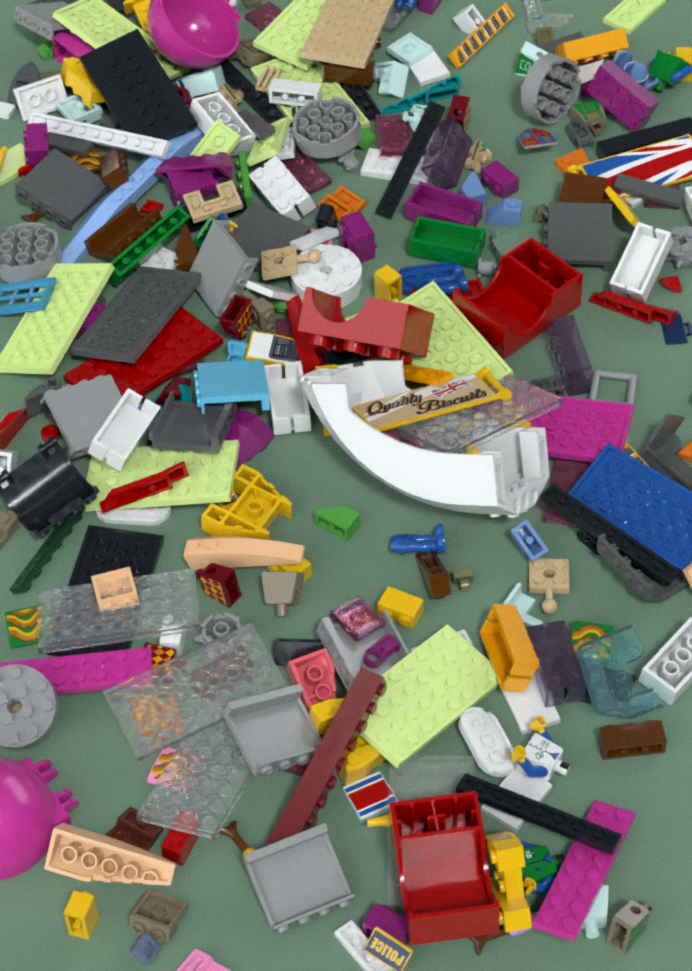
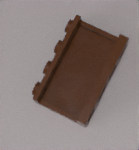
M565 172L559 202L606 203V199H604V195H607L605 189L609 187V185H606L607 178Z
M130 202L84 241L89 255L108 261L114 260L160 221L162 216L157 209L150 214L138 212L136 204Z

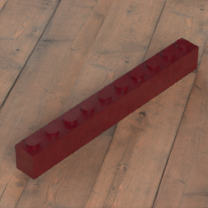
M363 667L360 668L265 846L314 827L320 808L323 809L327 803V795L330 789L333 790L337 784L339 772L345 769L348 762L347 757L350 752L355 750L360 733L363 734L366 730L369 716L373 715L377 709L379 697H383L387 690V683L383 676Z

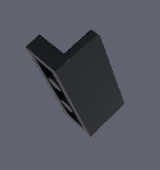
M276 638L274 641V665L287 666L289 661L324 649L325 647L320 639Z

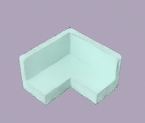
M396 61L375 63L374 81H380L378 94L403 98L409 66Z
M221 65L207 68L200 73L188 75L182 79L184 87L189 90L191 97L219 91L221 84L226 83Z
M518 582L503 604L516 605L529 639L534 640L543 627V621L528 615L534 607L536 599L523 594L522 584Z

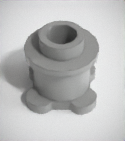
M351 149L338 159L339 162H343L345 170L354 171L358 168L360 161L353 154L355 149Z
M479 257L478 278L481 279V275H491L493 277V274H496L497 263H493V259L491 261H482V257Z

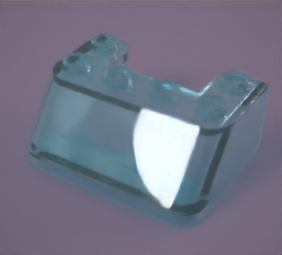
M632 624L583 643L578 647L576 652L592 706L598 714L633 719L664 707L659 694L655 692L653 687L640 693L636 691L628 664L639 660L643 656L644 647Z

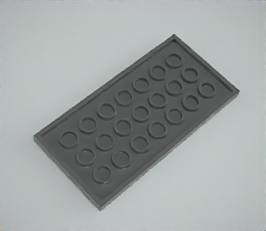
M140 266L70 349L72 355L134 364L201 282V273Z

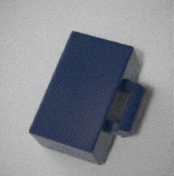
M681 314L676 316L671 326L661 322L666 345L688 343L687 336L692 335V327L689 322L683 323ZM684 326H688L689 333L686 334Z

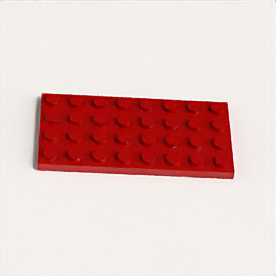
M180 307L134 364L90 358L63 376L64 380L72 386L85 379L89 381L99 375L106 376L111 374L121 396L124 395L128 388L142 396L222 345L224 341L223 337L183 307Z

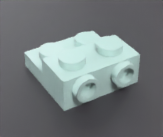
M72 95L56 102V108L65 119L79 122L84 121L88 124L102 119L101 114L103 112L100 105L92 103L91 108H88L82 102V97L79 95Z

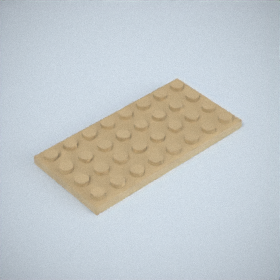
M326 0L303 46L301 58L365 69L395 0Z

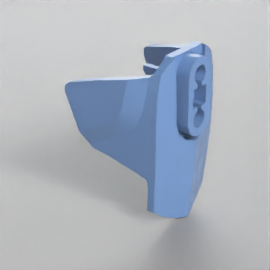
M617 52L613 62L648 92L652 90L659 82V79L651 77L650 71L641 63L632 62L633 54L631 52Z

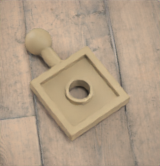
M296 245L262 251L263 280L299 274L298 263L306 261L318 263L322 258V254L319 250L312 249L308 254L298 256Z
M539 558L534 562L529 559V593L545 594V600L542 602L541 608L546 614H553L557 610V603L553 599V594H569V559ZM546 574H551V575H553L554 577H552V578H547V577H545L544 575H546Z

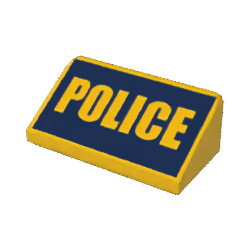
M377 926L364 947L365 952L394 971H403L409 964L414 951Z

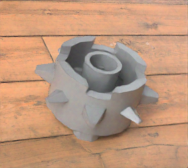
M676 226L671 230L673 244L665 261L673 260L678 268L680 266L691 267L692 227Z
M219 612L216 613V616L212 614L204 622L199 623L202 633L194 639L195 642L203 644L205 655L209 654L211 657L218 659L240 645L245 648L243 637L250 633V630L241 627L239 616L235 617L227 612H223L224 615H221Z

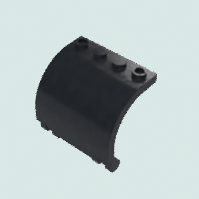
M53 435L48 438L46 443H41L37 446L38 453L10 473L5 469L0 475L1 498L8 508L16 513L19 522L33 537L40 536L42 538L50 532L49 528L53 525H61L66 521L65 517L70 513L74 515L82 509V504L85 502L91 503L97 498L96 494L100 492L96 485L88 483L78 472ZM53 447L55 452L50 455L48 450ZM7 481L9 485L2 488L1 484Z

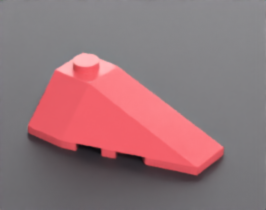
M326 648L288 662L285 669L292 685L301 684L304 691L300 699L308 714L311 705L328 699H336L334 665Z

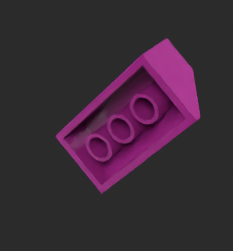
M218 152L213 155L205 153L202 156L188 155L182 158L174 156L172 159H165L156 168V173L167 182L168 171L211 172L214 179H232L234 159L225 152Z

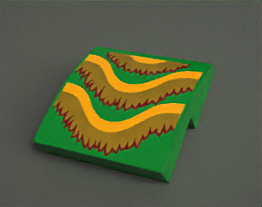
M44 604L5 612L11 649L49 642L50 632Z
M574 620L568 660L608 668L614 626Z

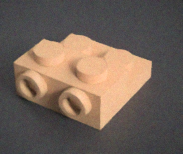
M130 566L91 576L100 614L112 615L116 610L124 608L131 610L140 604Z

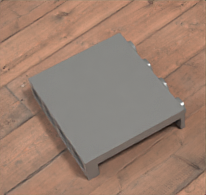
M65 2L16 5L14 21L53 41L55 30L68 29L52 17L53 13L69 4Z
M213 220L189 271L201 273V282L196 287V290L217 317H221L235 295L241 296V292L244 291L247 280H249L258 262V258H248L228 231L231 223L228 220Z
M111 374L106 376L99 375L89 381L85 379L71 386V384H68L61 389H50L44 393L40 403H47L69 447L66 452L69 460L89 454L88 450L92 440L122 396Z
M383 609L380 618H375L382 627L358 641L340 624H332L329 617L321 618L316 632L327 649L347 692L361 667L378 675H383L410 653L386 609ZM387 634H391L394 637V642L398 641L401 644L399 651L390 655L379 667L369 668L364 664L363 657L366 650ZM368 655L371 661H378L375 655Z
M301 684L227 703L222 715L254 777L258 775L266 776L280 769L284 771L298 764L300 766L307 764L311 761L322 741L300 699L304 691Z
M326 823L245 854L242 858L272 932L276 930L278 933L285 932L291 929V924L298 922L299 925L311 921L310 917L318 914L321 917L331 913L330 908L339 906V909L352 904L351 900L355 897V894H352L327 835L328 828Z

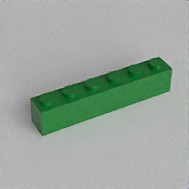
M177 205L110 262L115 269L108 280L115 286H118L181 232L183 224H188L191 216Z

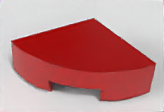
M148 199L141 207L140 212L150 214L155 209L161 211L164 207L162 203Z
M678 276L660 278V284L663 288L666 287L674 293L682 292Z

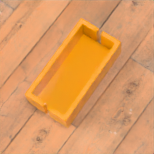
M621 28L564 42L554 47L555 54L570 59L576 64H584L592 60L596 61L604 57L615 56L617 52L624 51L629 45L625 29Z
M494 603L487 616L490 620H485L479 632L502 691L525 692L535 671L539 668V659L536 656L533 644L529 639L516 605Z

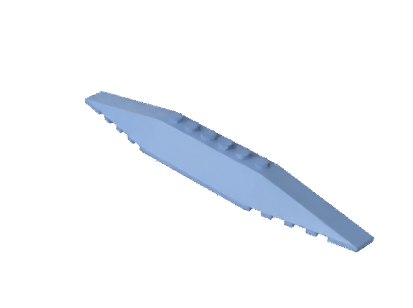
M197 126L169 140L170 146L165 159H172L174 156L187 157L205 134ZM147 155L128 173V181L113 191L110 190L97 202L62 250L63 258L61 263H79L88 254L84 241L130 202L135 203L161 178L156 173V168L165 159Z

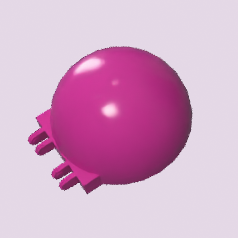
M151 0L148 8L147 22L151 39L165 58L184 68L206 69L222 63L235 52L240 38L238 22L242 16L236 11L238 8L236 5L231 6L229 4L230 0Z
M30 757L20 762L0 758V880L17 876L37 864L48 852L53 828L60 823L72 825L68 812L77 808L79 801L76 798L66 801L73 794L69 788L57 794L53 793L47 783L56 778L59 772L55 768L50 769L53 763L49 759L34 765Z

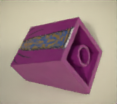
M167 172L169 193L174 207L179 205L184 211L188 210L183 200V195L197 190L200 191L204 202L219 197L216 190V185L219 182L217 179H214L211 172Z

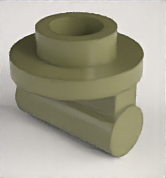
M545 204L537 207L532 220L534 223H539L541 220L544 222L548 221V219H545V209H548Z

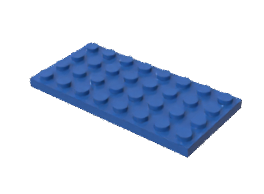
M608 443L568 494L681 570L680 573L685 575L683 569L692 563V491Z

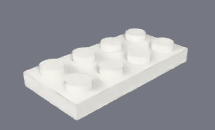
M369 148L361 168V176L391 180L404 153ZM422 156L410 181L411 184L418 185L420 181L428 184L435 164V158Z

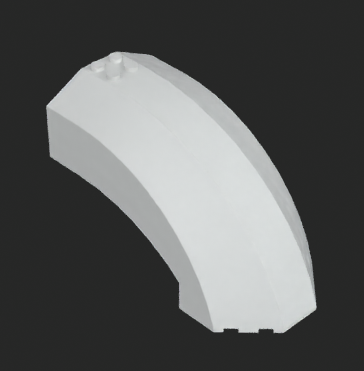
M403 360L363 361V365L353 367V363L337 365V368L327 369V367H323L299 376L311 406L321 423L340 447L372 476L415 500L457 512L490 514V517L507 515V517L513 518L518 517L522 512H527L530 507L536 504L550 477L545 427L491 426L471 422L447 413L425 419L424 435L432 439L439 432L446 438V441L440 446L443 452H437L400 442L393 428L380 432L363 421L356 414L353 406L410 391L405 386ZM463 429H467L479 450L477 454L444 452V449L460 445L464 447L463 438L460 433Z

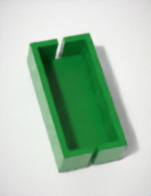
M418 216L414 229H412L408 239V255L442 262H452L454 264L459 263L463 266L477 268L479 257H481L486 244V229Z

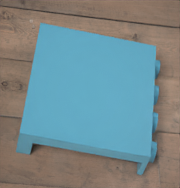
M263 359L197 363V370H194L197 407H201L202 414H205L204 404L261 400L262 411L270 410L269 390Z

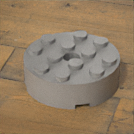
M554 53L540 57L528 68L525 80L521 85V104L524 112L529 117L546 124L558 123V119L561 116L566 117L570 112V106L575 105L581 88L578 65L574 61Z
M332 97V100L322 101V98L313 100L302 106L293 118V132L297 147L301 152L315 159L343 156L358 144L362 136L358 109L353 103L342 98Z
M37 222L20 223L6 228V232L0 235V279L5 282L17 283L46 278L54 265L62 262L63 254L58 235L54 229L47 228L46 224Z
M19 664L0 667V747L14 751L33 748L50 736L56 722H58L60 701L57 691L43 674L32 667ZM21 703V709L14 713L12 711L14 705Z

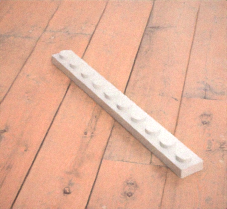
M37 112L31 113L27 123H47V130L50 133L165 159L170 146V142L167 140Z

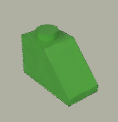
M346 506L320 509L315 512L317 526L346 541L361 526L360 514Z

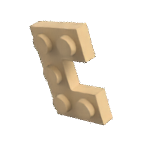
M232 180L217 184L216 190L219 197L204 202L199 190L183 195V200L193 223L207 220L210 216H218L220 213L227 214L243 209V203Z

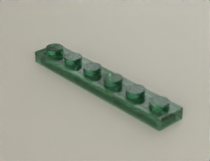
M83 504L79 512L74 515L70 513L65 517V522L54 528L9 588L14 595L21 592L25 593L32 586L30 583L41 574V568L50 562L53 552L62 546L63 543L61 541L73 531V525L82 519V513L86 509Z

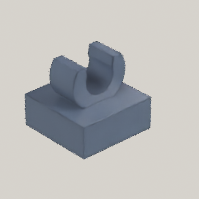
M143 933L141 938L136 940L137 944L130 952L143 965L150 966L161 948L149 934Z

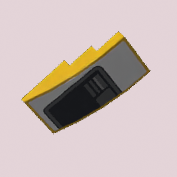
M252 331L245 360L263 359L264 365L281 363L282 376H285L284 363L300 361L294 339L271 333Z

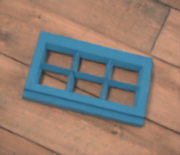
M50 277L0 284V302L10 301L9 305L0 306V316L46 309L57 279ZM45 288L42 292H35V289ZM30 290L27 294L18 295L19 291ZM14 292L12 296L3 297L4 293ZM42 297L40 301L30 302L32 298ZM26 299L25 303L14 304L16 300Z

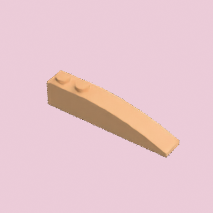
M238 535L205 536L187 540L183 556L191 570L205 569L210 563L228 568L302 564L305 547L292 543Z
M60 823L53 828L44 869L89 882L103 881L109 883L172 885L176 863L123 841L69 824Z

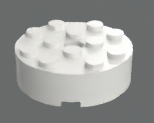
M319 244L299 254H308L310 250L317 249L321 252L322 258L318 263H311L310 261L298 263L299 274L291 275L293 293L304 297L306 287H312L333 296L341 297V308L349 305L359 296V291L362 287V266L358 257L349 249L337 245Z

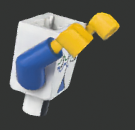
M539 715L530 724L531 729L539 733L533 735L525 748L522 745L515 747L511 758L513 761H518L517 772L526 774L529 778L549 781L555 772L566 776L571 765L561 761L563 749L552 740L547 729L544 730L543 727L546 725V719Z

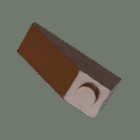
M183 224L175 252L176 260H174V266L176 270L189 272L198 252L187 224Z
M436 552L415 554L425 586L431 598L442 599L447 595H451L448 572Z

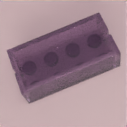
M455 118L438 124L421 170L429 180L436 178L432 180L434 186L445 190L457 187L473 143L471 137L465 131H462V126Z
M568 315L552 318L551 326H549L551 338L548 339V346L550 350H553L552 356L554 363L557 362L558 376H562V388L566 389L568 396L590 393L592 367L574 316Z
M565 620L547 623L546 627H543V624L525 627L540 663L539 668L534 674L545 708L562 705L564 689L566 688L567 703L585 700L586 683Z

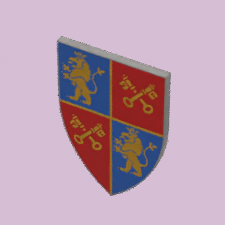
M528 128L519 135V141L524 149L543 148V146L558 144L550 132L542 129Z

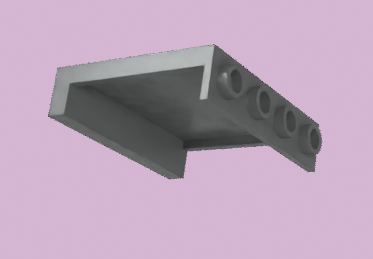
M55 148L16 184V196L19 199L27 202L34 209H38L48 218L53 219L60 226L70 231L72 230L73 222L100 196L104 197L109 190V186L102 178Z
M252 202L235 221L238 227H235L233 234L230 233V235L248 258H258L253 271L262 274V251L290 246V241L310 234L311 229L305 224Z
M549 202V208L545 209V219H548V223L544 225V234H548V238L544 237V247L568 264L603 265L604 272H611L612 204Z
M171 391L168 398L165 399L163 408L160 409L158 418L154 421L153 428L149 431V440L152 441V448L219 453L238 412L237 402L204 404L205 414H202L201 407H197V402L175 401L174 391Z

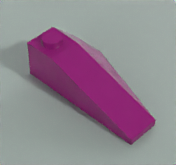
M240 409L236 414L225 439L239 440L240 448L236 471L245 461L249 462L253 459V455L257 452L265 450L275 436L274 432L258 415Z

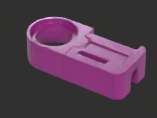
M387 634L366 650L363 657L364 664L369 668L379 667L390 655L399 651L401 644L398 641L394 642V637L391 634ZM368 655H375L378 661H371Z

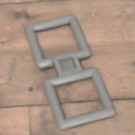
M594 370L589 399L634 404L637 375ZM600 377L629 381L627 402L597 399ZM630 429L626 441L627 443L629 442Z

